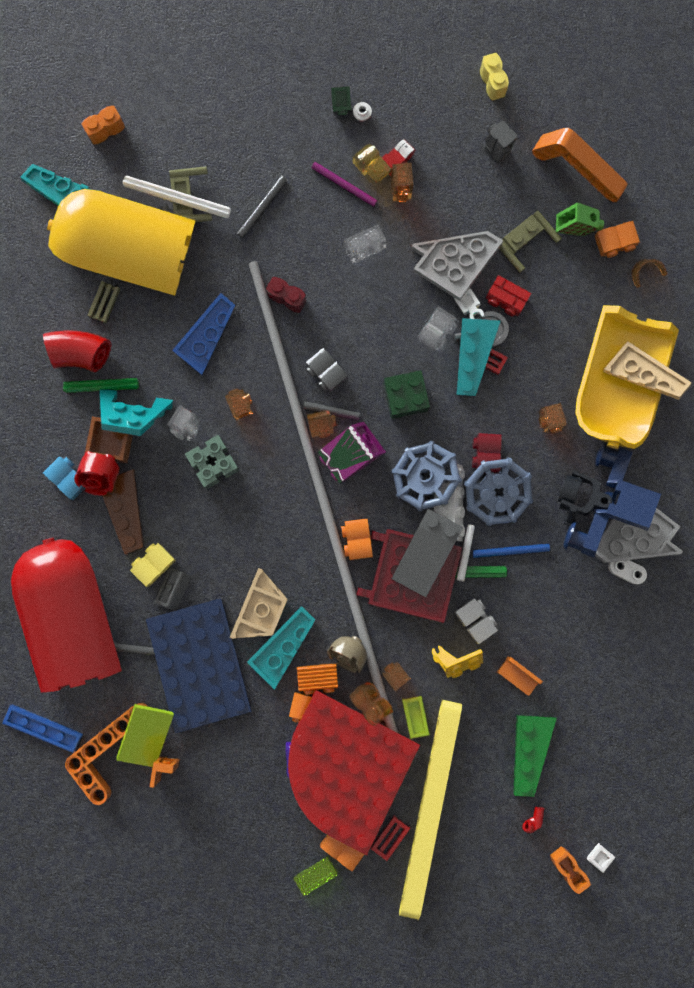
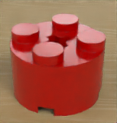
M91 451L85 452L74 477L76 485L79 488L83 486L86 488L85 492L93 495L103 496L109 491L111 493L119 473V466L115 462V457L110 454L102 455Z

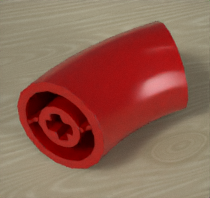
M64 330L43 334L46 351L54 369L77 367L97 372L104 366L111 352V341L109 339L89 332Z

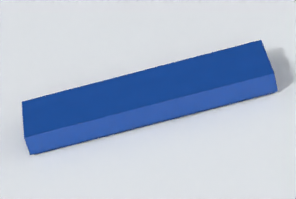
M13 704L9 706L2 723L72 753L77 751L83 734Z

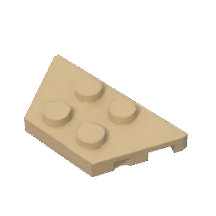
M260 568L257 570L230 638L232 639L272 636L288 600Z

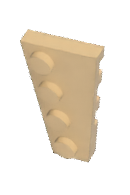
M628 341L604 368V373L677 400L691 386L690 381Z

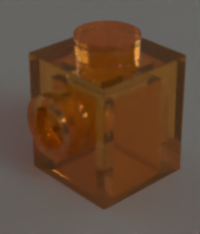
M243 389L231 390L228 392L229 395L225 396L235 420L253 413L250 404L253 403L249 393L245 394Z
M561 403L546 406L539 410V424L541 428H544L545 432L551 431V434L563 431L562 428L567 423Z
M329 410L307 415L311 437L319 436L320 438H325L334 433L333 427L337 426L334 415L331 416Z
M391 662L383 669L385 672L382 675L395 691L411 679L398 662L395 664Z

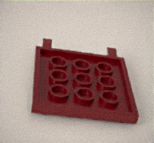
M390 529L386 530V534L372 531L371 540L384 543L372 591L358 587L357 595L370 598L368 603L370 605L444 623L462 547L453 546L429 593L424 597L392 579L414 535Z

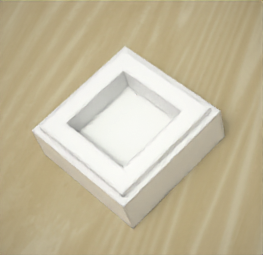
M598 843L586 859L604 873L615 859V856Z

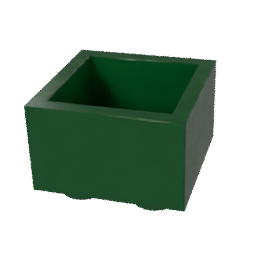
M422 370L384 378L383 385L391 419L429 410L430 405Z

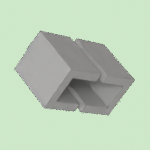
M471 599L454 613L463 626L466 627L480 616L482 617L466 629L476 644H480L498 631L495 627L497 623L491 615L488 617L485 614L484 610L486 608L480 600Z

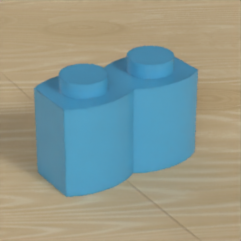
M59 456L43 473L69 499L74 500L85 488L83 486L79 488L74 481L77 472L73 468L75 464L69 458Z

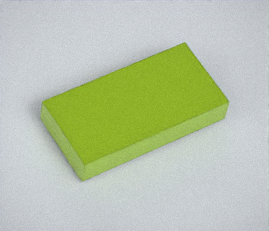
M422 696L403 699L402 702L410 739L430 735Z

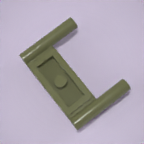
M207 166L169 170L171 189L191 195L189 176L208 174ZM173 202V211L176 215L195 220V222L212 221L211 213L193 215L192 207Z
M536 211L502 239L503 244L499 248L519 273L525 267L514 254L543 230L550 235L556 244L562 239L539 211Z

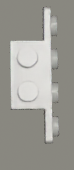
M457 464L462 482L456 487L448 500V504L435 506L434 512L462 526L463 529L456 541H463L465 535V528L463 526V517L465 516V509L463 507V498L465 496L463 479L465 471L462 465ZM450 483L443 484L440 489L442 494H444Z

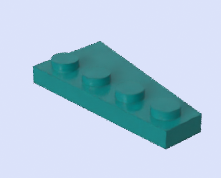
M34 164L20 177L24 183L57 206L72 192L83 189L92 190L89 189V186L77 184L69 178H62L55 175L54 172Z
M462 318L456 395L476 396L501 321Z
M302 606L247 661L274 690L316 620Z

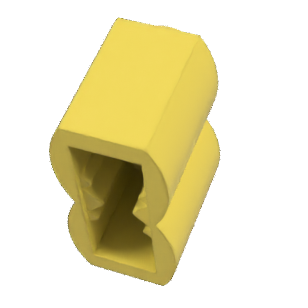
M497 53L486 55L482 60L480 75L487 84V94L493 101L505 97L509 81L506 73L502 70L500 56Z
M159 543L150 545L145 551L147 554L142 559L138 557L131 564L132 568L130 571L146 587L152 585L176 561Z

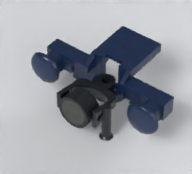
M606 442L601 444L597 452L595 466L598 468L600 464L612 468L606 486L615 488L614 493L599 492L600 482L597 479L573 470L572 476L567 475L558 498V502H561L559 509L569 511L568 516L564 519L565 524L570 526L564 539V549L567 550L569 546L591 557H595L609 518L648 531L661 496L660 493L624 482L623 478L633 452L620 448L619 452L606 448ZM581 484H590L592 495L589 502L584 507L574 505ZM619 494V498H618L617 503H616V505H615L614 503H615L616 497H617V495ZM593 510L595 516L588 534L576 530V513L587 516Z

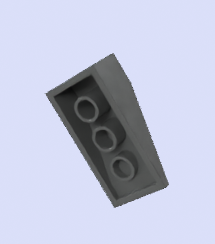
M428 509L392 579L426 597L463 527Z

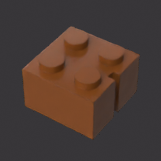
M92 416L85 452L91 451L102 455L110 454L115 457V462L128 464L133 435L102 430L101 418Z

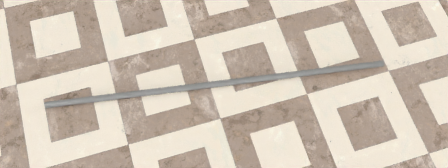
M257 261L249 263V268L359 638L367 652L366 661L384 722L387 728L398 733Z

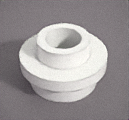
M360 102L354 106L353 115L357 120L366 121L371 116L372 110L369 104ZM364 109L366 111L364 113H361L359 110Z

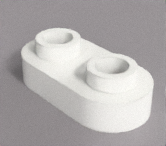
M630 560L610 562L608 564L609 571L613 575L629 583L641 584L646 580L647 572L645 568ZM619 562L623 565L621 570L617 568ZM636 571H638V572L640 573V577H639V578H636V577H635V572H636Z

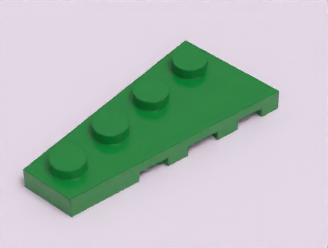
M516 715L513 790L515 796H535L556 723V717Z

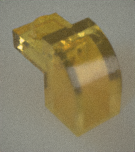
M367 144L353 156L355 166L364 176L368 173L376 183L391 172V168L381 158L379 151L371 144Z

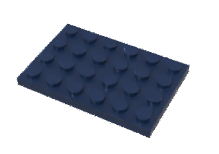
M222 598L146 619L168 708L174 714L172 723L175 733L252 711L233 639L230 638L231 631Z

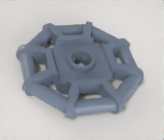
M434 441L405 448L404 454L391 471L394 477L397 498L414 506L418 511L443 504L447 505L456 487L462 482L456 462V454L440 447ZM427 451V455L424 457H415V454ZM435 452L444 458L439 461L432 456ZM410 458L412 462L408 466L407 470H403L404 466ZM447 464L450 466L451 475H446L444 466ZM430 471V478L423 480L422 473ZM401 476L407 477L408 485L403 487ZM445 481L450 482L444 494L440 492L441 487ZM411 490L418 493V500L410 496L408 493ZM436 493L439 497L425 501V496L427 495L431 496Z
M509 457L507 459L486 462L483 460L471 477L464 482L466 486L467 511H471L484 521L486 526L517 522L518 517L534 500L532 499L531 473H527ZM503 467L502 472L491 473L490 471L492 468ZM510 469L518 475L516 479L508 475ZM485 472L487 474L480 484L476 483ZM523 483L524 495L519 494L518 484ZM502 487L503 494L495 496L496 492L494 490ZM474 489H479L480 496L477 500H474ZM517 499L522 501L519 504V506L512 512L510 508L517 501ZM482 504L490 509L488 515L478 507ZM506 510L508 514L504 516L494 517V514L497 511L504 512Z

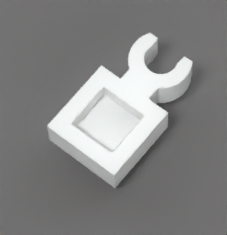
M471 289L466 292L460 301L454 298L464 315L470 313V319H475L474 316L477 314L481 315L483 319L485 318L484 312L478 309L481 304Z

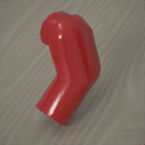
M535 806L533 817L526 820L522 825L524 832L533 833L542 827L545 808Z

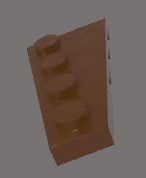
M134 469L118 475L112 492L110 493L109 491L106 495L102 496L125 555L144 548Z

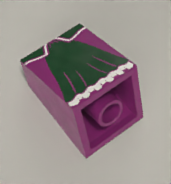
M365 422L351 425L318 451L321 462L328 466L332 477L339 481V483L348 480L386 453Z

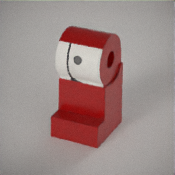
M404 139L392 151L381 158L380 166L393 177L414 155L416 150Z

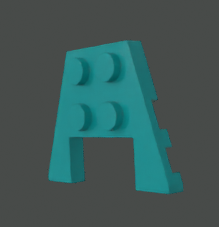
M109 389L100 390L101 429L141 436L154 424V420L164 416L167 409H172L173 400L156 397L152 408H145L141 405L133 406L123 402L115 403L117 391Z

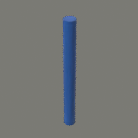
M549 544L472 550L473 558L546 552L550 551Z

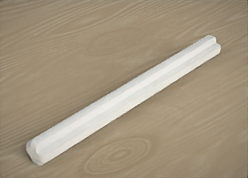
M125 176L123 180L124 187L224 218H229L231 214V208L130 176Z

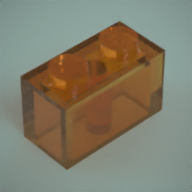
M412 163L392 164L393 201L406 202L408 199H411L414 186Z

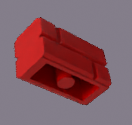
M498 275L485 299L488 300L490 305L494 307L500 306L505 309L504 312L506 314L519 316L531 293Z

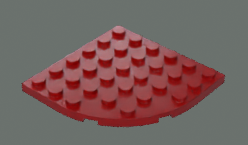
M315 690L295 729L289 748L288 774L294 797L303 813L318 829L367 855L420 745Z

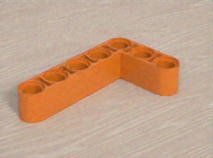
M569 128L543 134L532 150V154L540 160L562 156L606 199L612 202H617L628 185L605 160L576 132Z
M138 703V704H137V705L147 706V705L144 704V703ZM134 706L69 756L65 762V767L88 799L95 805H101L106 802L111 796V789L91 762L124 737L126 730H122L119 723L121 720H124L128 724ZM105 733H109L112 736L110 743L105 741ZM90 745L96 748L95 755L89 753L88 748ZM74 758L80 761V767L73 765ZM85 774L92 776V783L85 781ZM97 790L104 792V799L97 797Z

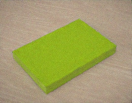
M135 704L117 754V761L153 767V763L160 756L174 716L173 712Z

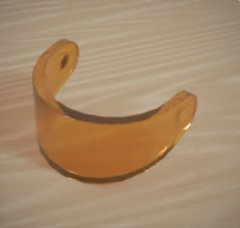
M656 259L638 261L632 269V279L637 288L641 287L639 272L646 263H654L658 266L662 275L666 276L667 270L664 264Z

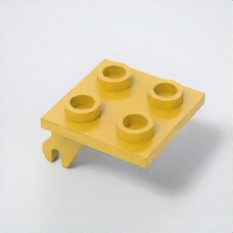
M438 646V654L434 648L432 649L434 662L440 664L447 678L451 676L452 678L459 677L463 674V671L468 669L475 670L483 663V652L481 649L459 659H456L440 646Z

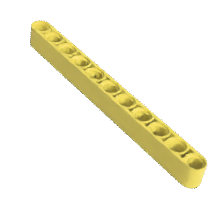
M446 700L441 701L400 903L399 916L417 920L421 916L461 716L462 704Z

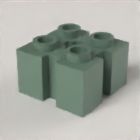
M219 435L206 441L207 447L202 450L197 446L185 453L191 466L195 470L199 468L200 472L196 474L206 489L219 483L218 477L224 475L228 478L240 471L231 455L226 456L224 454L228 452V449ZM212 458L217 459V461H214L216 463L214 466L208 464Z

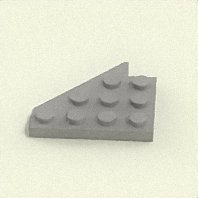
M489 231L415 243L412 245V250L423 257L414 267V272L460 301L502 246L503 240Z
M657 508L648 531L612 519L604 530L595 556L603 563L680 555L683 551L670 541L681 526Z

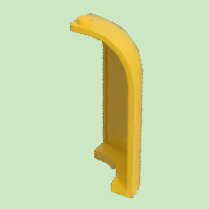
M83 189L70 193L60 202L54 220L50 219L48 222L47 230L50 231L48 246L55 256L73 266L175 296L184 266L181 260H185L195 220L101 191Z
M603 305L576 402L575 413L579 425L588 435L606 442L608 447L619 449V446L635 449L643 444L653 425L661 393L604 373V368L627 341L669 368L679 329L672 322L656 321L648 318L645 322L638 320L636 314L627 311L621 306Z

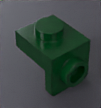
M350 86L331 88L333 111H337V115L348 114V110H352Z

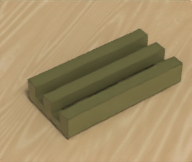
M101 281L88 317L107 323L120 288ZM105 288H107L106 291H105V293H104V296H103V298H102V301H101V303H100V306H99V308H98V310H97V313H96V315H94L95 312H96V309H97V307H98V305H99V302H100V300H101V297H102V295H103V292H104ZM111 290H112V291H113V294H112V296H111V298H110V301H109V303H108V306H107L106 311H105V313H104V315H103V318H102V317H100V316H101L102 311H103V309H104V307H105V305H106V302H107V299H108V297H109V294H110V292H111Z

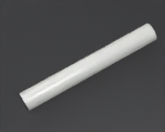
M467 525L457 575V580L462 582L465 580L475 529L474 525Z

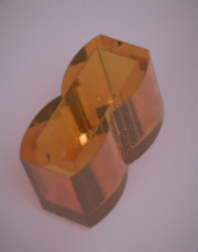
M370 682L358 686L350 694L352 703L362 710L365 719L374 726L383 722L393 713L390 703L380 696L378 689Z

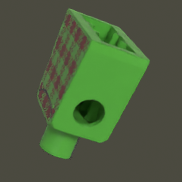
M576 203L556 214V232L585 236L595 230H602L604 221L599 219L600 212L598 209Z

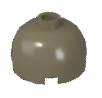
M344 636L336 639L327 651V655L331 660L335 657L339 661L337 665L353 673H356L357 670L360 673L366 663V649L362 645V641L356 636H352V638Z

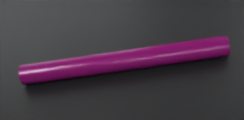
M317 162L313 163V170L375 207L378 200Z

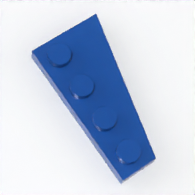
M220 293L172 350L201 375H203L228 323L235 304Z

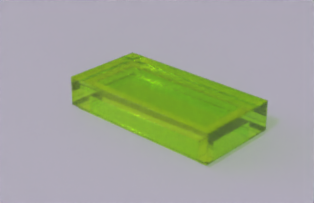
M327 856L296 875L294 881L302 895L305 896L336 877L338 873Z

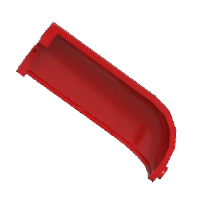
M53 537L42 540L43 544L23 553L15 564L11 577L12 595L40 691H59L67 685L73 688L86 684L85 680L93 678L100 680L121 672L122 669L96 577L90 561L82 549L70 540H54Z

